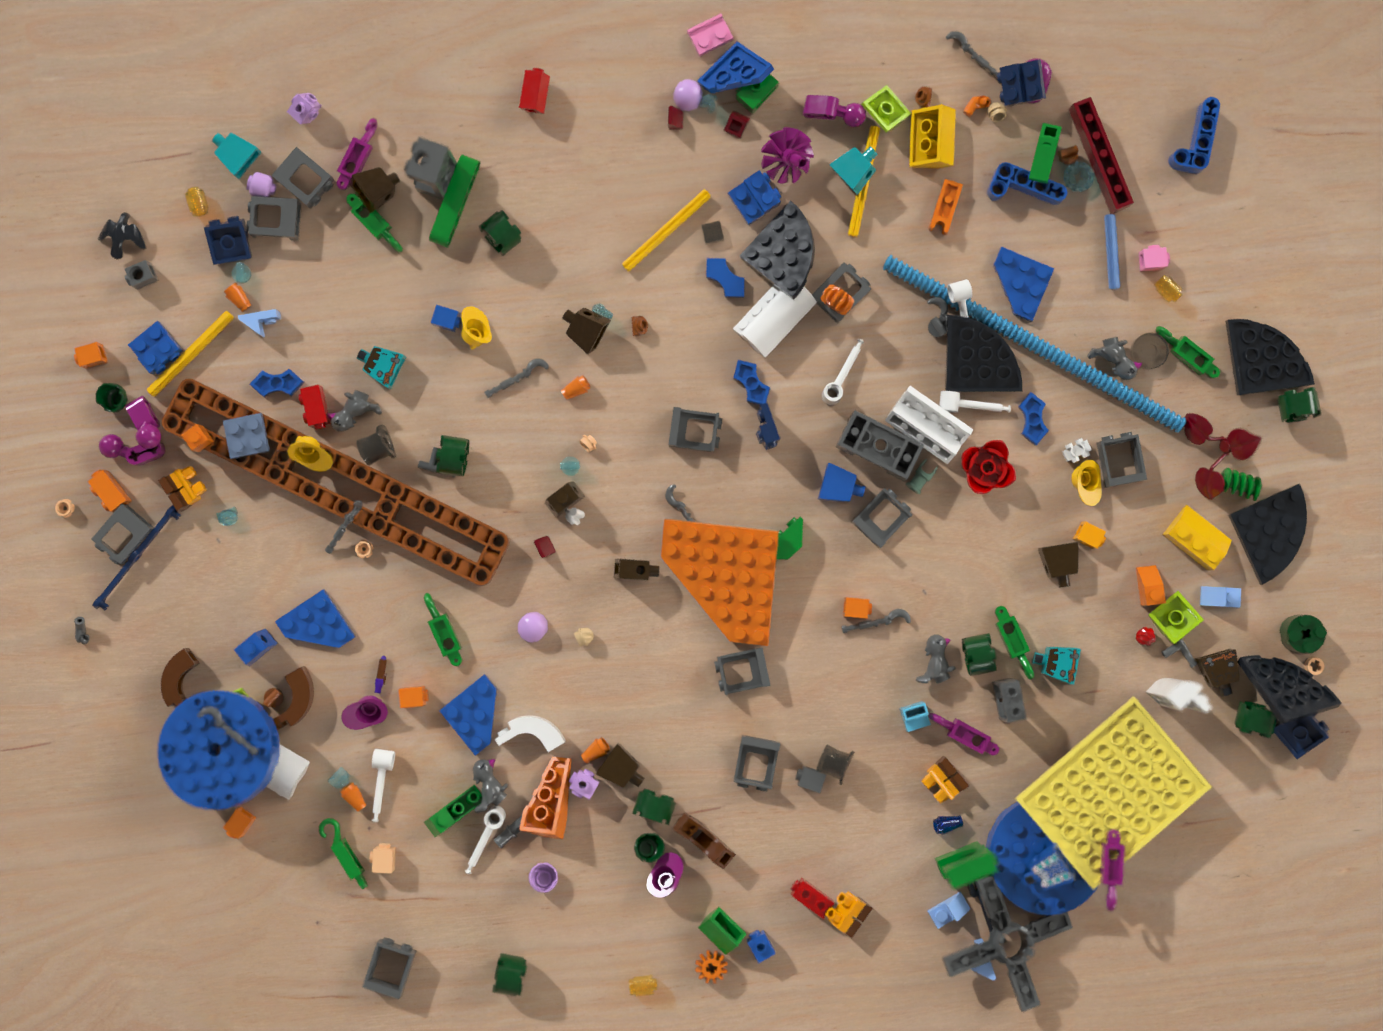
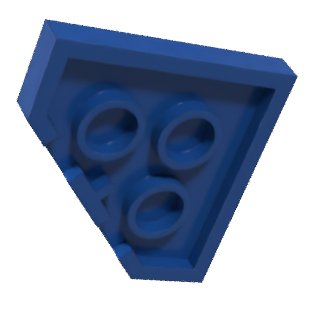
M736 42L697 82L709 93H716L761 83L774 68L772 64L739 42Z
M1001 247L993 264L994 269L1000 278L1002 288L1010 302L1013 314L1032 322L1054 268Z
M325 589L275 621L286 638L336 648L342 647L356 637Z
M486 674L439 710L475 756L486 748L492 739L497 688Z

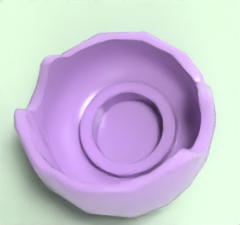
M690 79L680 81L673 95L676 106L684 111L696 109L702 100L703 92L701 86L696 81Z
M529 612L518 622V633L527 642L539 641L548 630L546 618L538 612Z
M538 863L532 867L529 873L530 885L540 893L550 892L558 882V873L549 863Z

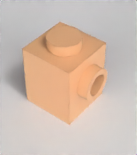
M380 843L379 846H376L370 852L369 860L372 863V873H392L395 870L396 847H390L391 844Z

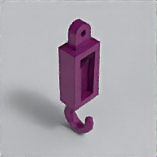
M375 118L369 120L365 127L367 132L360 140L353 137L337 169V172L340 173L337 187L341 190H346L349 187L353 174L362 171L373 149L368 142L377 129V120ZM352 162L356 167L353 173H348L346 168L348 163Z
M935 713L929 714V718L949 730L947 736L982 755L984 751L991 755L999 753L998 745L990 741L992 737L957 718L952 723ZM976 735L982 737L979 746H974L972 743V738Z
M1115 829L1108 831L1107 843H1102L1100 883L1108 886V894L1106 895L1108 911H1114L1116 908V885H1123L1125 846L1120 844V833ZM1110 849L1117 850V858L1114 860L1108 858Z

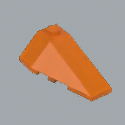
M551 758L537 790L535 789L532 794L533 797L529 805H526L523 810L520 831L547 838H564L569 799L570 758Z

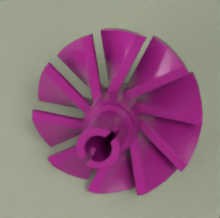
M783 127V130L771 133L769 135L770 140L762 147L761 152L773 154L775 157L764 155L761 163L762 169L779 162L776 167L766 171L770 179L774 180L780 168L784 167L783 173L777 181L780 184L788 182V169L791 167L792 183H795L802 175L799 169H802L805 174L809 171L810 158H814L813 149L810 145L812 141L802 131L790 127Z

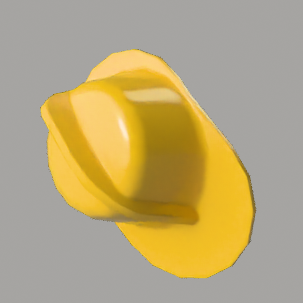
M473 306L464 308L461 312L463 324L461 331L462 339L469 344L471 349L490 342L492 334L486 315Z
M298 436L295 443L290 445L287 450L288 456L292 460L314 471H327L333 464L330 454L320 448V443L317 439L310 436Z
M1085 460L1073 471L1071 481L1078 490L1082 502L1088 506H1094L1100 501L1102 495L1101 470L1095 461Z

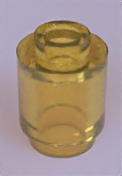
M199 187L189 188L188 192L185 193V198L190 213L194 217L206 215L209 207L204 190L199 189Z
M1165 274L1154 284L1157 288L1156 291L1168 303L1171 300L1176 302L1183 295L1181 293L1182 288L1170 276L1167 277Z
M652 975L636 976L633 979H629L630 995H635L636 997L654 995V990H658L657 979L653 978Z

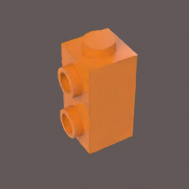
M98 470L87 481L91 486L89 487L91 492L95 496L100 497L102 500L101 505L108 512H115L121 504L128 505L132 502L110 471Z

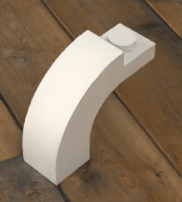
M521 716L507 722L511 729L509 730L506 727L497 733L499 737L495 739L497 744L501 745L518 734L530 733L541 740L547 752L566 741L560 730L553 723L538 716Z

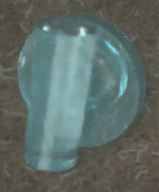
M711 94L704 96L701 99V108L707 106L708 112L713 113L715 111V101L718 99L717 96H712Z
M237 262L232 270V277L238 283H246L251 278V270L244 263Z
M600 303L595 304L592 308V311L608 319L613 317V313Z
M566 457L560 462V469L564 474L573 476L579 472L580 462L575 457Z
M236 507L217 513L219 523L225 526L236 523L238 520Z
M340 767L327 781L336 789L343 788L349 783L350 774L343 767Z

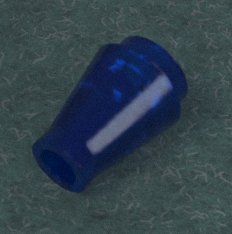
M960 815L937 816L936 819H933V827L936 834L944 835L959 827H963V820Z

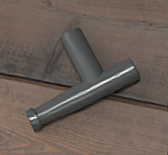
M433 447L429 463L419 461L418 468L436 472L438 448Z
M1182 638L1162 651L1163 656L1167 658L1180 650L1191 668L1198 664Z

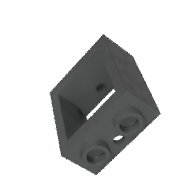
M1132 432L1122 433L1120 438L1113 439V435L1101 438L1102 441L1096 443L1105 488L1147 480L1138 434L1132 435ZM1130 441L1136 474L1111 478L1105 446Z
M1007 678L992 681L999 719L1007 723L1027 719L1019 680Z
M390 938L379 939L362 987L400 999L403 995L417 950H414L408 944H396ZM382 947L409 956L400 985L373 977Z

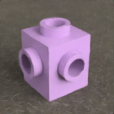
M311 93L297 94L293 97L292 104L287 113L300 125L307 124L318 116V110L322 105Z
M580 769L578 773L574 772L569 782L572 783L570 789H572V793L577 797L582 798L584 796L590 800L600 780L595 778V774L590 770L584 769L583 771ZM580 781L586 782V785H581Z

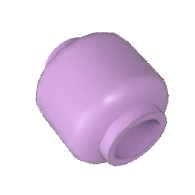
M256 172L249 176L246 189L249 190L251 196L270 197V195L275 194L277 184H274L272 176Z

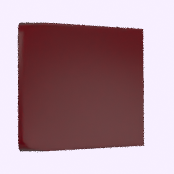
M674 106L668 107L669 129H683V111Z
M732 111L724 131L741 139L750 118Z
M549 536L534 540L541 558H546L556 552Z

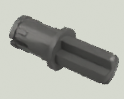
M522 815L510 826L507 825L506 829L494 838L495 843L500 848H503L513 837H517V834L520 832Z

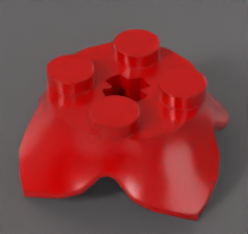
M1002 440L989 441L982 447H970L962 453V467L967 474V483L974 493L986 494L994 488H1005L1016 481L1015 469L1008 462V448ZM989 463L991 471L985 472L983 465Z

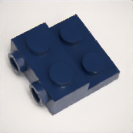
M1041 60L1000 67V72L997 73V80L999 84H1002L1003 91L1000 92V100L1005 106H1014L1046 98Z
M232 216L227 218L228 221L221 223L220 219L208 221L209 225L204 227L213 265L252 258L244 218L239 219V216Z
M764 403L759 406V411H757L760 424H764L759 426L756 436L759 444L763 443L765 449L769 450L778 445L780 436L768 403Z
M1317 714L1283 725L1277 723L1274 733L1296 759H1299L1329 738V733L1327 732L1329 728L1323 720L1319 722L1314 717Z

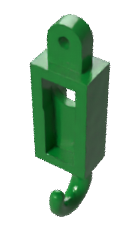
M349 194L346 200L353 208L351 213L378 241L383 237L398 253H401L403 247L388 232L392 229L388 222L376 210L370 213L367 218H362L360 212L365 208V205L355 194Z
M1156 327V334L1174 346L1170 353L1198 375L1206 374L1210 378H1217L1220 375V369L1212 363L1215 359L1186 336H1182L1178 340L1172 337V333L1164 327ZM1197 356L1205 360L1201 367L1194 362Z
M425 593L424 601L433 618L428 621V624L443 657L448 656L453 666H459L462 663V657L459 652L462 646L447 613L440 615L430 593ZM446 638L453 640V648H445L443 642Z
M998 606L995 609V615L999 622L995 625L1011 659L1015 657L1019 659L1026 677L1032 680L1034 672L1025 655L1030 649L1015 616H1009L1004 606ZM1011 623L1014 628L1013 633L1006 634L1003 629L1004 624Z
M333 818L324 819L319 825L320 836L326 838L327 835L324 832V827L327 824L334 826V839L330 848L350 880L355 878L360 888L365 889L368 887V883L362 875L365 870L345 838L341 840L340 824Z

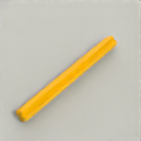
M870 127L865 151L870 146L876 151L880 127ZM869 181L855 197L848 235L851 237H857L859 234Z
M705 189L701 191L622 263L623 267L627 271H631L711 198L710 193Z
M225 311L147 388V392L151 396L156 397L234 319V316L230 312Z

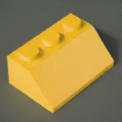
M941 104L911 110L909 167L939 169L954 166L956 109Z
M1188 505L1184 506L1162 534L1206 570H1215L1226 556L1232 542L1230 538Z

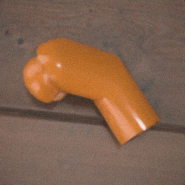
M984 95L972 97L963 113L971 117L975 109L989 107L991 99Z

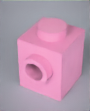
M1160 245L1148 246V249L1141 250L1139 252L1140 271L1163 270L1168 267L1170 255L1167 253L1166 247L1160 248Z

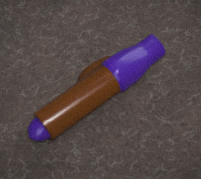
M382 656L379 659L374 693L381 694V689L386 682V656Z

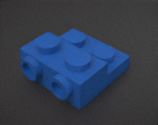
M760 170L728 192V196L748 225L779 206L781 202L779 200L781 198L779 191L776 188H771L769 185L771 182L766 172L762 174Z
M156 321L128 344L141 364L153 375L164 371L165 366L170 361L174 362L180 356V353L183 352L182 348L159 321Z

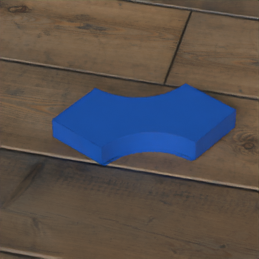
M707 258L706 278L718 282L724 290L725 297L744 298V277L736 276L729 270L726 258Z
M738 360L733 379L738 380L745 387L747 402L757 405L766 403L770 387L764 385L759 380L756 373V364Z
M291 369L278 375H271L262 370L250 385L263 397L277 391L293 396L304 384V381Z
M1030 392L1018 408L1022 411L1025 418V426L1021 434L1036 446L1049 430L1042 420V411L1046 403Z

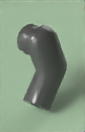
M77 617L74 621L75 640L78 643L87 644L90 637L86 634L85 619Z

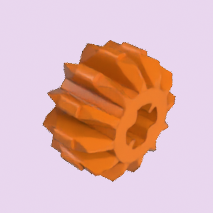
M829 285L821 296V301L841 315L847 314L855 302L849 294L835 285Z
M707 950V956L701 953V960H696V965L699 967L695 968V971L700 973V980L706 977L705 983L707 984L710 979H713V984H716V977L723 980L722 974H727L728 972L724 968L728 965V962L722 961L724 959L723 954L717 957V950L714 951L713 955L710 954V950ZM710 963H712L714 966V970L712 971L710 970V968H706L709 967Z

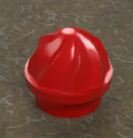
M1143 627L1137 631L1136 640L1140 645L1150 646L1151 643L1156 641L1155 633L1152 628Z

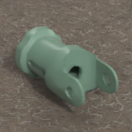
M927 459L917 468L912 480L906 483V486L917 494L921 493V488L927 481L931 480L938 469L937 466L931 474L924 472L922 467Z

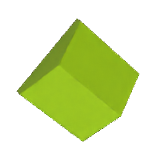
M887 85L861 104L886 133L896 128L911 115V112Z
M1179 591L1169 597L1165 604L1159 605L1148 614L1158 630L1173 644L1177 643L1204 621Z

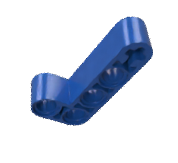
M1208 97L1199 105L1190 150L1180 148L1169 157L1168 163L1172 169L1197 174L1208 166L1220 110V102L1217 98ZM1202 123H1206L1209 130L1204 129ZM1198 141H1202L1205 144V148H1201ZM1176 155L1182 157L1183 163L1176 160ZM1195 159L1201 162V167L1195 164Z
M1004 162L995 170L987 189V196L992 201H998L1005 195L1008 187L1052 205H1058L1066 198L1068 192L1064 185L1050 179L1047 184L1028 180L1030 171ZM1001 169L1008 172L1007 177H1003L1000 174ZM1019 176L1025 178L1026 184L1019 183L1017 178ZM1035 184H1041L1043 191H1038L1035 188ZM993 187L1000 188L1001 194H995Z

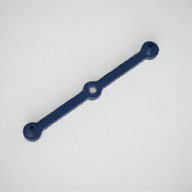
M174 505L169 507L139 548L131 553L127 563L103 593L94 601L92 605L94 608L98 609L101 607L105 611L106 607H109L105 600L133 564L139 560L142 553L169 519L174 517L178 520L181 517V514L177 512Z

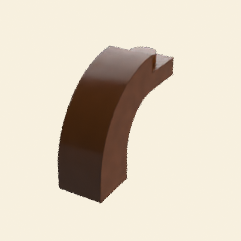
M184 648L169 660L162 673L161 693L167 707L178 706L187 699L182 686L184 677L190 670L200 664L190 648Z
M305 666L284 676L292 690V702L284 713L273 719L277 730L288 725L286 721H288L290 727L296 725L307 715L314 698V685Z
M684 813L672 827L676 833L693 843L714 864L722 869L736 855L722 840L691 815L689 816Z

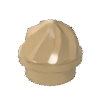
M994 102L988 108V117L993 122H1000L1006 118L1007 109L1003 104Z
M579 628L574 635L581 647L583 645L588 646L593 640L594 633L589 628Z

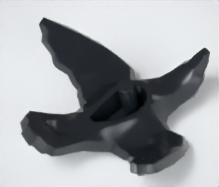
M127 212L122 213L117 222L109 219L98 238V241L104 240L106 236L112 238L110 255L117 260L123 257L122 246L125 240H131L140 249H146L145 241L135 224H127L130 214Z

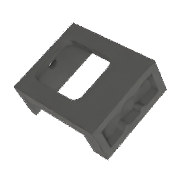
M297 147L271 175L310 209L321 201V196L333 187V182L335 181L330 174ZM303 164L307 165L322 179L310 195L303 193L290 181L293 174Z
M251 196V202L249 201L248 203L250 220L246 224L249 235L253 238H256V236L285 237L290 240L299 241L301 202L298 199ZM259 205L281 207L280 226L278 228L257 227Z
M845 262L812 294L817 304L837 324L845 315L837 313L821 301L823 291L829 285H833L845 272L861 287L852 297L855 301L852 308L871 290L869 287L870 283L864 277L860 278L856 274V269L851 264L847 265Z
M674 407L668 445L671 447L714 452L715 448H719L720 437H716L717 429H721L722 418H719V413H707ZM689 419L713 422L711 443L686 440V428Z
M882 489L852 521L878 548H881L901 525L912 516L910 513L911 508L904 502L900 503L896 499L898 496L891 489ZM884 499H888L901 514L883 531L869 518V515Z
M121 504L91 540L96 543L94 546L101 552L105 551L110 555L109 559L117 565L119 563L126 564V559L143 539L151 533L154 527L130 506ZM117 522L133 534V538L119 554L102 540Z
M762 647L718 656V661L714 662L716 673H721L722 680H718L720 692L724 691L725 695L771 686ZM748 659L752 680L728 685L723 665L727 662Z
M742 735L734 775V782L737 783V786L748 788L749 785L756 786V790L765 792L768 789H772L781 743ZM748 752L768 756L769 760L764 781L743 777L745 758Z

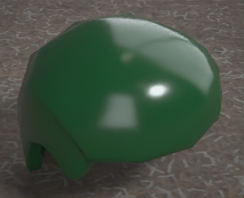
M114 383L102 384L95 393L96 403L101 405L104 411L115 413L121 411L128 401L125 389Z
M656 833L640 835L634 845L635 855L642 862L647 863L657 861L665 850L663 839Z

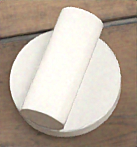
M577 508L565 511L567 514L565 518L572 525H579V519L585 516V513Z

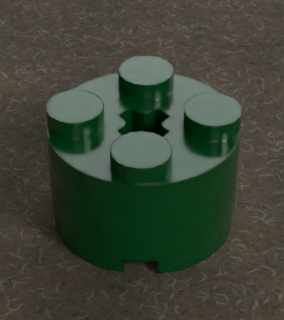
M503 210L500 212L496 211L479 225L480 231L483 232L485 230L487 233L485 236L486 240L498 253L501 252L502 256L518 245L522 239L520 236L521 231L515 224L512 226L508 222L509 218Z
M1315 387L1306 388L1303 390L1304 392L1298 393L1296 390H1289L1284 392V395L1278 396L1277 400L1282 422L1305 421L1310 415H1313V418L1322 415Z
M442 435L440 440L442 448H438L436 460H440L437 463L436 473L464 476L468 463L466 460L467 454L469 455V439Z
M1293 615L1286 618L1281 624V642L1285 648L1292 652L1314 653L1324 644L1327 630L1322 622L1314 616Z
M989 633L962 639V650L965 653L964 660L970 676L997 671L995 663L996 653L995 649L990 647L992 643Z
M1240 701L1234 722L1235 727L1244 733L1251 734L1252 731H1255L1262 737L1271 738L1277 722V718L1272 711L1267 710L1266 706L1262 704Z
M643 789V792L639 791L632 814L636 815L637 811H639V816L660 823L666 820L665 824L669 825L676 805L673 802L674 798L662 795L661 798L655 796L656 792L648 789Z
M500 953L494 976L496 982L492 988L493 993L515 997L516 995H521L523 986L521 976L525 977L527 968L524 957Z

